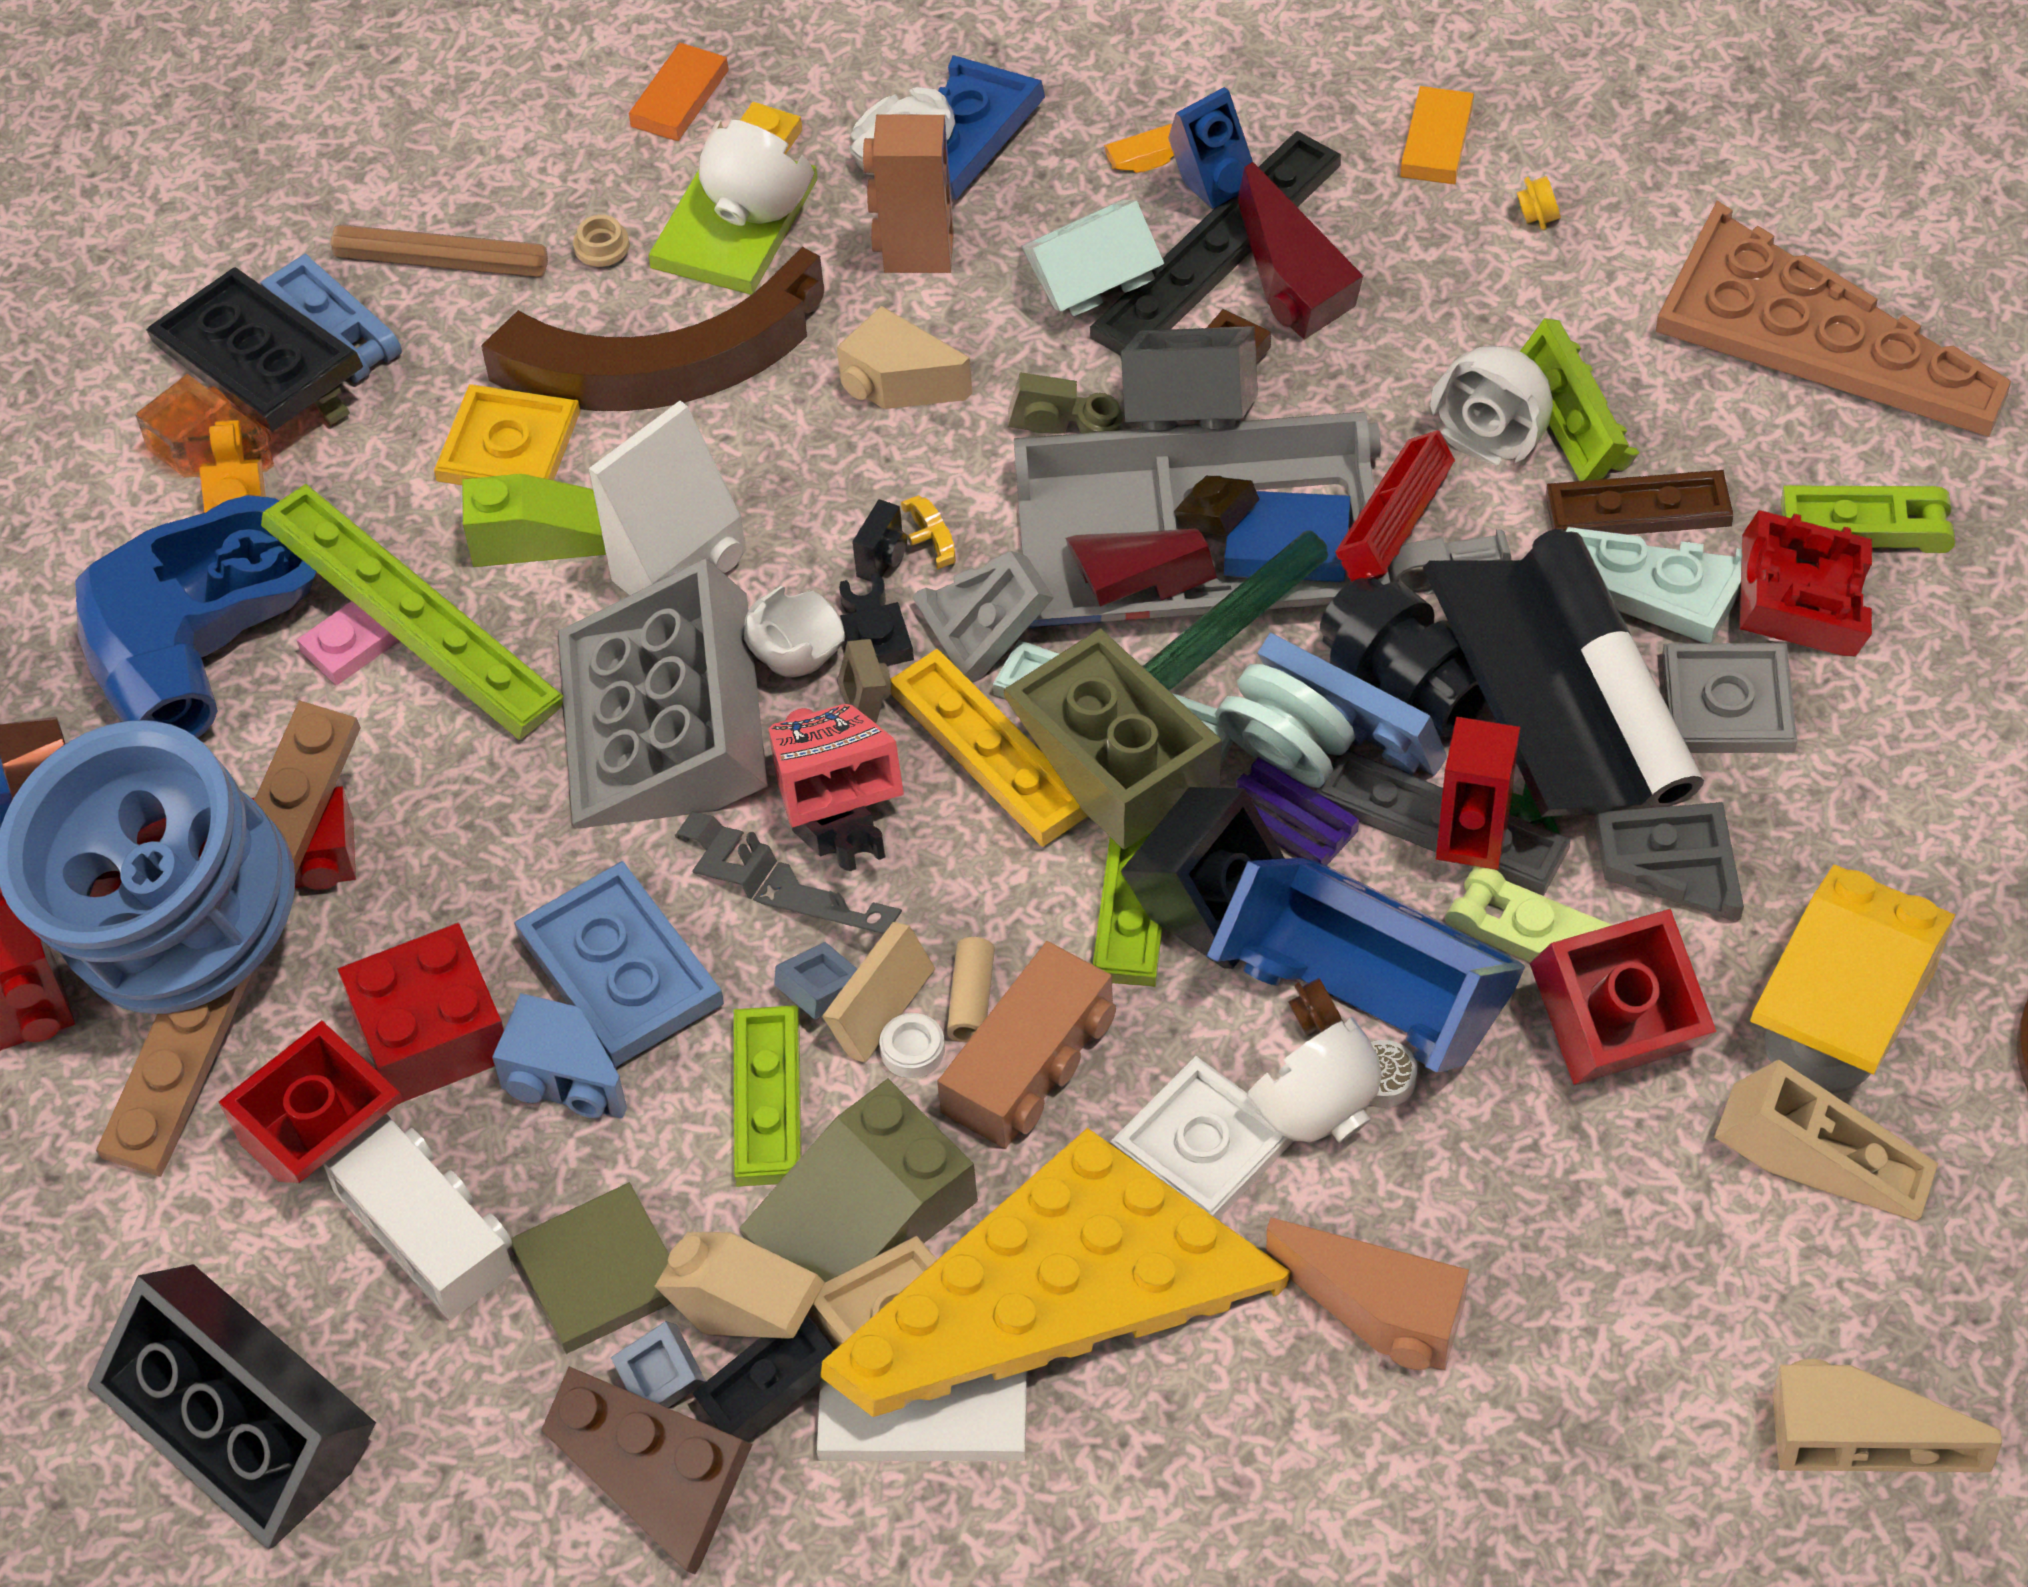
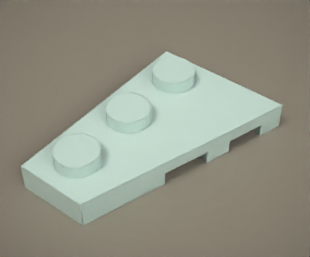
M1568 527L1565 531L1577 532L1582 536L1619 611L1700 642H1713L1741 593L1742 549L1737 548L1736 555L1733 557L1703 553L1704 544L1681 541L1680 550L1647 546L1641 536Z

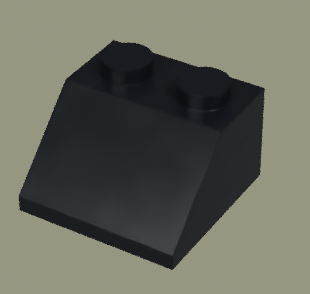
M1189 787L1126 863L1121 872L1149 919L1207 957L1248 861L1285 859L1245 788ZM1209 958L1224 969H1234L1240 959L1217 962Z

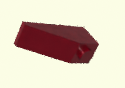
M1254 162L1245 166L1238 195V204L1267 303L1270 305L1271 311L1279 323L1283 326L1291 327L1293 331L1305 340L1356 306L1364 275Z

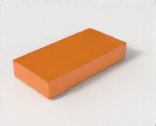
M679 42L630 110L629 119L631 127L679 141L729 71L727 57Z

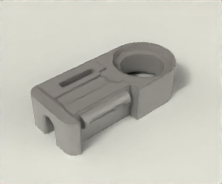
M1496 529V535L1454 542L1444 543L1443 538L1416 541L1401 546L1400 553L1394 557L1388 567V573L1391 582H1402L1414 592L1424 591L1425 595L1435 593L1424 570L1414 575H1405L1403 573L1413 568L1424 567L1429 560H1511V553L1505 532L1500 529Z

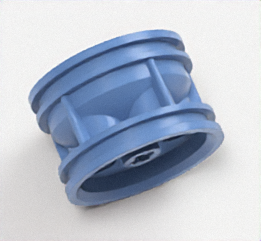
M146 720L113 723L84 733L69 741L46 758L22 784L14 796L0 828V888L10 909L46 945L61 953L70 968L97 994L110 1003L130 1011L148 1014L180 1012L208 1003L227 993L247 978L267 957L279 939L292 908L295 891V870L292 854L283 834L259 805L246 793L239 790L232 775L203 742L189 732L170 724ZM166 818V829L160 842L137 844V835L141 829ZM207 839L204 850L199 858L201 845ZM108 871L120 872L122 883L115 892L102 897H90L94 883L99 875Z

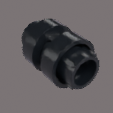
M1359 578L1347 584L1331 600L1320 622V632L1323 635L1322 642L1331 649L1330 664L1430 715L1439 737H1452L1456 717L1476 720L1488 703L1449 622L1443 620L1434 623L1435 613L1433 607L1402 582H1390L1383 585L1376 578Z

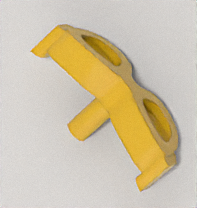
M920 495L902 501L901 509L905 513L911 511L915 523L921 528V530L907 535L910 545L913 546L932 539L934 550L937 554V569L955 563L956 556L952 535L933 503L928 498H922Z

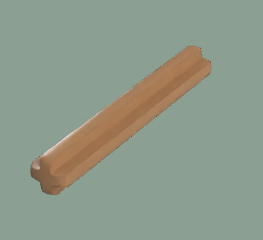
M341 224L334 227L331 236L332 253L337 258L528 277H542L548 264L546 247L536 243Z

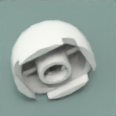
M721 120L716 121L706 139L699 161V179L707 196L716 204L715 212L724 220L738 226H743L746 221L759 224L782 219L792 212L803 198L813 178L814 171L809 161L803 155H801L797 164L784 153L789 144L780 137L758 126L740 120H731L727 129L723 128Z
M1484 346L1464 353L1451 364L1433 387L1430 407L1433 416L1439 411L1440 418L1446 425L1441 433L1450 445L1462 453L1492 465H1499L1502 461L1501 458H1516L1514 463L1525 459L1544 435L1549 425L1553 402L1548 379L1538 364L1524 353L1507 346Z
M1351 1017L1345 1024L1340 1021L1332 1025L1283 1059L1286 1064L1279 1070V1074L1282 1077L1273 1081L1269 1074L1266 1073L1247 1093L1251 1103L1276 1132L1294 1141L1313 1142L1333 1134L1336 1140L1341 1143L1358 1132L1371 1120L1364 1110L1377 1096L1382 1077L1379 1057L1367 1035L1355 1019Z

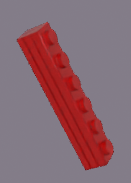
M1440 430L1407 440L1336 549L1335 553L1339 560H1342L1341 564L1345 571H1348L1347 575L1351 582L1359 578L1379 579L1388 572L1387 568L1394 557L1400 553L1402 544L1412 534L1414 525L1423 516L1430 500L1435 497V492L1441 482L1447 478V473L1455 462V458Z

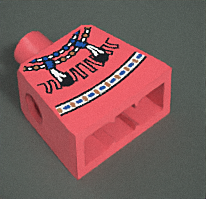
M841 704L817 712L807 708H800L791 712L785 721L775 723L768 728L777 783L789 824L792 828L904 795L895 739L853 705Z

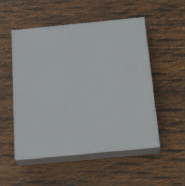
M1787 643L1663 644L1662 661L1666 705L1690 753H1795L1797 735Z

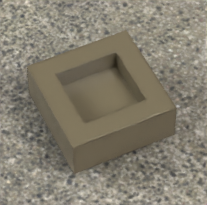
M871 639L847 641L837 680L845 704L853 705L876 723L883 699H888L890 696L891 681L888 667L885 663L878 662Z

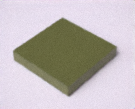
M630 1182L511 1238L513 1242L511 1246L512 1251L566 1354L672 1304L654 1287L668 1264L669 1253Z

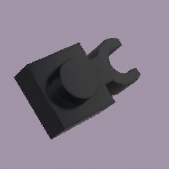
M878 573L871 574L872 591L862 596L856 595L851 591L848 580L841 581L839 586L841 604L844 610L849 613L840 615L846 645L847 641L871 639L878 662L885 663L887 666L914 660L913 647L899 603L895 602L885 605L886 593L883 578Z
M864 806L792 828V831L820 857L828 853H837L838 864L846 871L857 869L855 854L868 852L873 854L878 860L886 858L882 832L874 826L872 813Z

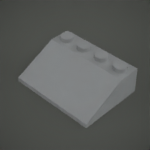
M707 558L558 631L572 825L578 829L687 815L692 811L698 813L714 811L768 786L754 655L744 640L745 617L749 611L747 593Z

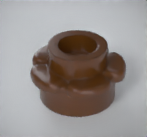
M1320 978L1304 986L1300 982L1295 984V989L1299 996L1288 1001L1306 1036L1317 1030L1321 1033L1340 1021L1343 1022Z

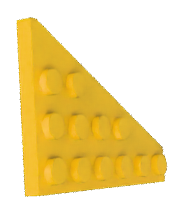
M1087 1127L822 1361L821 1378L870 1416L876 1417L902 1409L906 1404L914 1400H932L949 1395L951 1386L989 1374H992L996 1381L1045 1366L1049 1361L1057 1357L1072 1358L1092 1352L1093 1343L1129 1332H1132L1135 1338H1139L1185 1324L1187 1320L1194 1316H1212L1230 1310L1231 1302L1266 1291H1271L1273 1297H1275L1288 1285L1291 1271Z

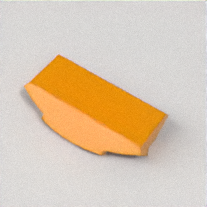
M1172 124L1104 145L1107 158L1112 164V169L1133 170L1134 173H1139L1169 163L1171 161L1170 158L1174 156L1168 139Z

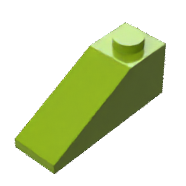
M526 474L462 479L463 528L473 567L606 555L592 488Z

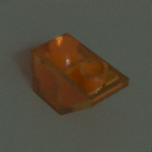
M189 374L183 376L135 413L147 450L184 478L200 477L199 467L203 463L216 462L211 448L209 427L215 426L216 421L240 420L244 460L261 459L263 472H267L274 466L268 446L271 437L266 427L259 423L251 414L244 416L233 408L219 389L214 386L206 388Z

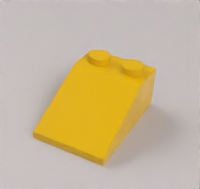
M1833 864L1813 894L1753 1010L1750 1022L1874 1075L1932 980L1956 914L1937 907L1933 902L1924 897L1908 895L1876 882L1864 872L1847 870Z

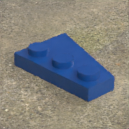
M952 55L948 65L949 79L946 86L940 87L938 92L946 97L955 118L953 131L947 140L952 199L956 200L1043 101L1045 93L1042 80Z

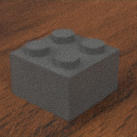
M1254 326L1140 330L1121 351L1125 422H1142V429L1144 430L1172 429L1177 427V420H1200V427L1209 429L1231 427L1236 424L1235 419L1244 417L1258 396Z

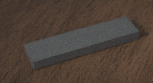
M1349 750L1342 755H1337L1332 764L1333 772L1326 782L1316 790V793L1357 817L1359 822L1436 852L1442 787ZM1509 815L1499 870L1497 871L1503 875L1506 881L1544 896L1569 851L1571 839Z

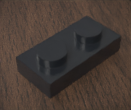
M806 1315L794 1338L760 1337L692 1394L719 1430L748 1441L823 1380L821 1378L822 1361L835 1349Z

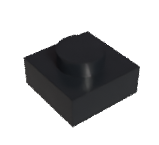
M878 499L852 541L856 577L871 582V574L878 573L882 577L889 565L896 567L902 560L908 538L907 534L902 530L900 506Z

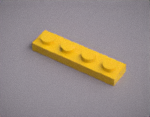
M938 648L890 679L891 695L1042 847L1088 817L1046 756Z

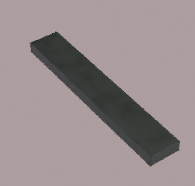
M1296 131L1259 168L1298 207L1341 166V154ZM1238 195L1214 208L1162 258L1164 264L1152 269L1155 277L1154 280L1126 292L1090 326V338L1121 356V351L1140 330L1172 329L1252 252L1238 204Z

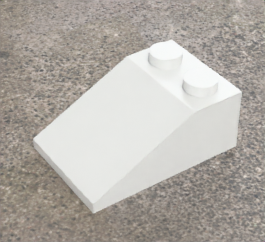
M679 401L589 468L611 580L629 595L705 558L720 571L726 573L737 565L742 554L746 552L741 515L688 406L683 402Z

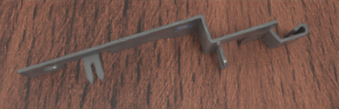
M692 811L675 834V837L678 839L684 837L682 841L688 842L689 839L697 840L706 850L692 870L693 873L740 884L749 899H752L777 862L771 848L766 844L760 843L754 832H749L746 836V841L752 851L751 853L746 844H740L738 847V854L745 866L725 862V859L744 832L722 826L711 815ZM778 862L753 898L754 901L764 905L881 934L886 932L892 922H895L902 912V909L875 902L871 904L865 914L851 911L839 892L833 893L831 890L825 891L799 884L790 865ZM768 885H770L773 890H778L774 893L773 900H771L768 896L760 897L767 893ZM871 914H881V918L877 922H867Z

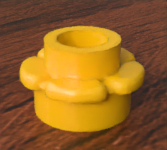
M1528 176L1524 179L1526 189L1516 192L1526 223L1538 221L1540 229L1545 230L1547 229L1546 223L1561 218L1559 208L1548 177L1544 176L1531 181Z

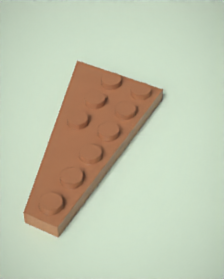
M1716 201L1658 314L1656 332L1990 437L2008 396L2011 380L1954 345L1939 346L1920 334V324L1905 315L1898 320L1876 307L1878 299L1806 254L1800 256L1791 255L1773 244L1775 237L1773 234L1758 225L1753 230L1747 228L1732 218V209Z

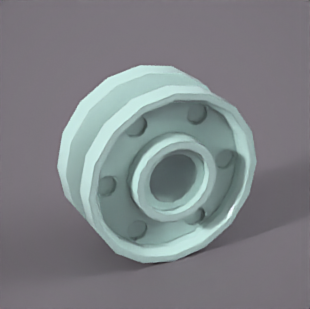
M1249 664L1237 680L1239 690L1245 698L1227 696L1214 713L1217 723L1232 741L1254 759L1260 757L1303 785L1320 788L1333 772L1331 761L1326 754L1342 755L1348 750L1355 739L1352 726L1330 702L1303 682L1283 671L1264 664Z

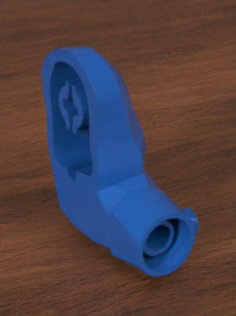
M245 495L227 500L206 513L162 524L143 532L93 562L77 577L75 586L78 639L91 674L104 691L106 701L121 722L157 721L181 728L197 738L204 734L214 723L218 710L201 657L207 656L225 646L242 630L290 610L310 593L316 571L261 526L262 513L280 500L270 497Z

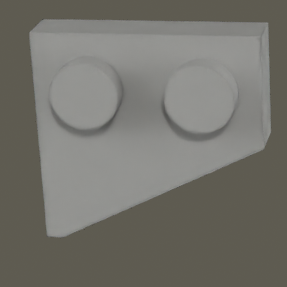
M1010 551L989 560L981 569L970 568L954 575V583L938 590L923 588L912 597L953 664L971 681L981 680L1054 599L1025 555Z

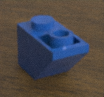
M1223 87L1176 112L1168 137L1184 183L1212 209L1239 195L1244 167L1253 162L1230 92L1227 88Z

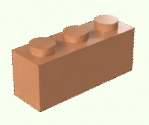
M876 114L874 138H864L863 143L864 173H874L875 178L868 179V212L878 213V218L872 219V251L882 252L884 273H951L954 226L945 115Z
M1046 940L937 1080L941 1113L1004 1149L1009 1146L1019 1131L1024 1134L1029 1133L1040 1119L1045 1105L1044 1098L1055 1084L1064 1086L1074 1075L1080 1062V1051L1091 1036L1099 1039L1109 1029L1116 1013V1005L1113 1004L1112 975Z

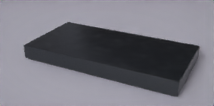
M236 267L227 271L146 329L151 341L157 347L271 432H274L363 368L362 362L355 350Z

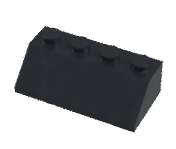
M194 1264L137 1276L87 1385L268 1549L274 1548L352 1474L376 1424L370 1416Z

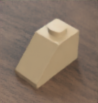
M880 306L837 346L840 380L843 387L856 399L864 400L867 398L883 409L965 401L973 394L970 357L883 306Z
M686 1232L683 1239L671 1250L668 1264L654 1287L700 1332L706 1335L794 1338L825 1282L817 1274L732 1232Z

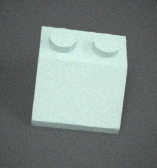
M1122 199L1021 245L1054 309L1063 311L1069 308L1072 316L1079 315L1102 304L1103 300L1100 293L1115 286L1121 285L1123 292H1128L1155 279L1152 269L1164 264L1139 204L1135 200Z

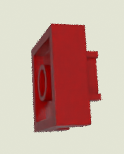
M1758 510L1742 534L1740 630L1842 656L1856 657L1872 635V608L1863 606L1862 594L1864 581L1872 566V539L1851 534V528L1845 526L1839 531L1801 521V515L1795 513L1789 518ZM1796 558L1814 562L1816 567L1808 563H1796Z

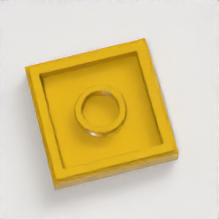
M469 384L434 468L436 481L462 485V479L511 474H526L554 480L580 414L578 400Z

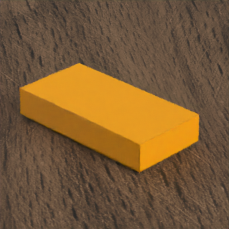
M1425 86L1419 87L1401 162V177L1456 184L1473 109L1474 93Z

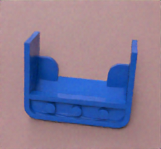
M1306 858L1248 861L1207 954V957L1217 962L1240 959L1246 962L1244 967L1245 973L1274 986H1279L1282 978L1289 980L1301 979L1307 983L1320 978L1329 994L1407 1032L1406 1040L1416 1047L1413 1057L1425 1064V1067L1437 1073L1442 1071L1448 1072L1450 1069L1467 1064L1514 993L1525 969L1524 964L1510 955L1333 868Z

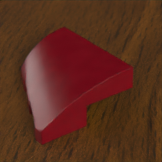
M1197 528L1083 534L1065 538L1085 583H1089L1100 607L1151 586L1155 587L1160 599L1164 600L1217 578L1209 546Z

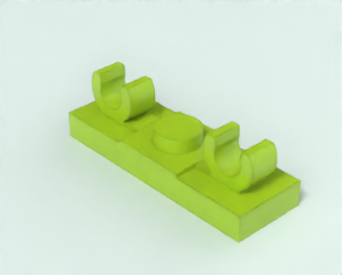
M1544 318L1520 352L1538 364L1548 379L1553 402L1549 422L1552 431L1580 481L1603 479L1611 468L1617 471H1624L1639 455L1638 449L1628 447L1629 444L1624 437L1627 430L1625 426L1616 422L1609 410L1608 402L1591 374L1593 371L1591 365L1586 364L1579 356L1580 345L1570 340L1560 320Z

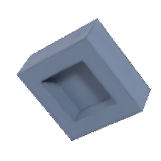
M823 942L776 965L774 985L815 1020L825 1013L857 968L829 944Z
M668 1321L663 1322L610 1357L627 1391L667 1408L706 1382L677 1324Z

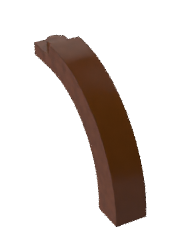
M801 247L765 284L736 306L698 324L654 335L635 337L586 335L545 324L518 310L481 345L488 379L490 382L506 390L578 400L580 409L591 411L655 409L671 406L679 401L686 403L713 395L764 371L786 356L807 337L804 312L810 313L814 311L824 295L821 259L816 253Z

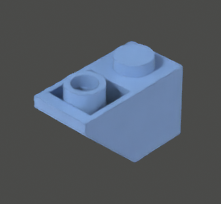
M520 993L492 1057L501 1089L506 1090L512 1097L526 1103H538L541 1099L565 1104L573 1112L584 1117L599 1118L602 1114L623 1119L627 1105L620 1076L582 1008Z

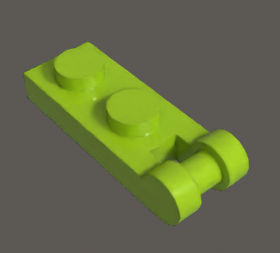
M1783 485L1781 496L1782 516L1791 518L1795 513L1801 515V521L1839 531L1844 526L1851 528V534L1872 539V547L1920 548L1924 553H1947L1955 546L1954 526L1946 519L1951 513L1950 494L1942 487ZM1907 515H1916L1917 518H1908Z

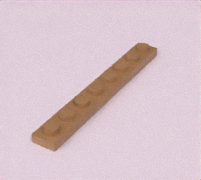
M301 700L297 703L254 799L286 839L293 858L295 876L361 729L357 717ZM252 973L233 989L208 1003L180 1012L157 1014L97 1146L96 1151L102 1159L161 1177Z

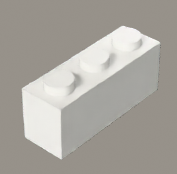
M385 1114L323 1165L334 1193L444 1316L451 1321L514 1274L507 1249L513 1245V1242L495 1216L488 1213L482 1218L472 1208L470 1204L473 1202V1198L469 1190L453 1171L449 1170L442 1175L431 1163L434 1160V1156L419 1133L413 1128L403 1132Z

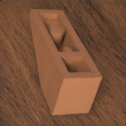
M1270 1217L1267 1226L1266 1254L1291 1271L1290 1280L1376 1351L1390 1355L1391 1359L1400 1366L1413 1370H1424L1429 1366L1442 1370L1446 1369L1466 1301L1469 1269Z

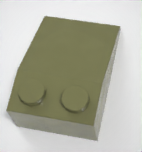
M1101 628L1004 689L1005 699L1082 810L1123 850L1151 833L1189 787H1220L1222 739Z
M887 1078L832 1121L740 1226V1233L748 1241L817 1274L824 1282H827L915 1236H918L925 1243L977 1203L974 1163Z

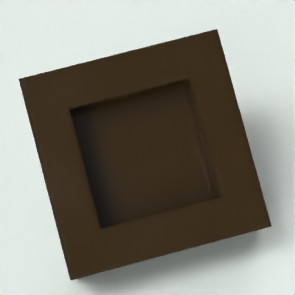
M1206 475L1195 484L1190 494L1174 510V514L1181 529L1197 528L1201 533L1228 536L1260 499L1251 480Z

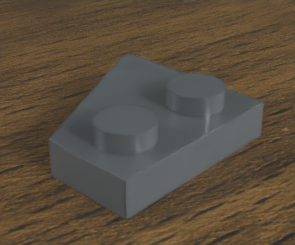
M1723 802L1609 811L1597 814L1595 829L1605 880L1729 920H1741L1744 904Z

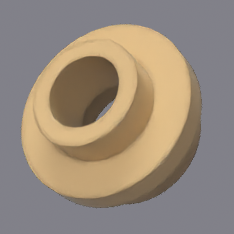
M594 215L586 218L578 226L577 233L573 239L577 258L581 262L595 267H604L617 263L627 254L630 246L626 229L620 225L617 219L609 215Z

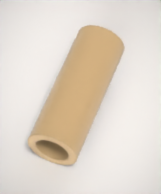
M966 937L957 943L947 1026L948 1037L956 1042H968L988 1016L995 947L984 938Z

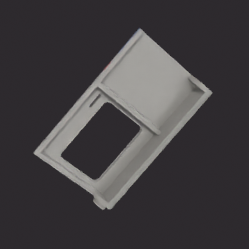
M1365 412L1235 421L1236 424L1234 426L1217 429L1202 428L1200 424L1177 426L1167 430L1130 429L1014 438L1023 555L1028 557L1054 597L1029 625V628L1329 605L1336 594L1351 582L1347 575L1348 571H1345V582L1233 577L1224 575V573H1216V579L1164 600L1160 599L1155 587L1151 586L1100 607L1089 583H1085L1065 538L1083 534L1181 529L1174 510L1190 494L1195 484L1206 475L1251 480L1256 490L1338 484L1344 486L1348 496H1351L1350 511L1353 524L1375 491L1370 458H1380L1381 456L1378 422L1368 423ZM1387 572L1377 580L1383 585L1390 583L1389 573Z

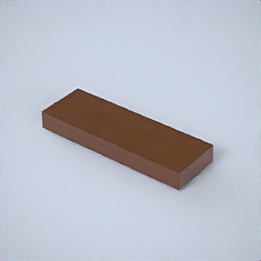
M1724 470L1549 483L1546 485V500L1552 530L1563 529L1566 531L1568 527L1631 535L1732 527L1734 515Z

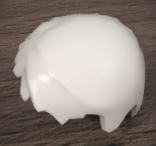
M780 586L768 595L759 598L750 607L745 617L744 640L754 655L767 664L776 674L787 677L811 674L819 669L845 641L842 621L832 605L819 593L809 591L788 596L784 594L785 587Z

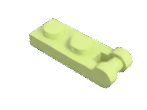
M1477 866L1472 868L1464 882L1465 895L1454 899L1445 915L1447 925L1481 942L1529 962L1536 958L1550 943L1611 926L1607 922L1510 883L1495 869ZM1488 904L1504 910L1500 919L1486 913L1485 909Z

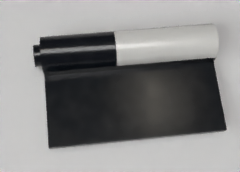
M1563 529L1547 531L1535 539L1532 549L1522 560H1429L1423 570L1496 722L1520 727L1516 764L1542 817L1600 814L1609 811L1668 807L1688 800L1701 789L1704 779L1579 533L1565 532Z

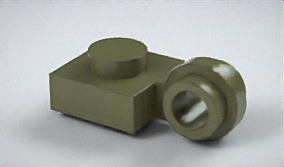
M1023 372L1019 373L1008 408V427L1030 430L1036 433L1065 434L1069 421L1076 422L1080 433L1117 431L1123 419V414L1117 400L1109 394L1094 393L1086 398L1077 397V381Z

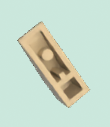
M1779 1059L1733 1084L1714 1137L1767 1172L1915 1221L1922 1216L1939 1164Z
M1803 1359L1791 1365H1780L1772 1395L1779 1470L1992 1472L2002 1445L2001 1430L1852 1365H1830L1821 1359Z

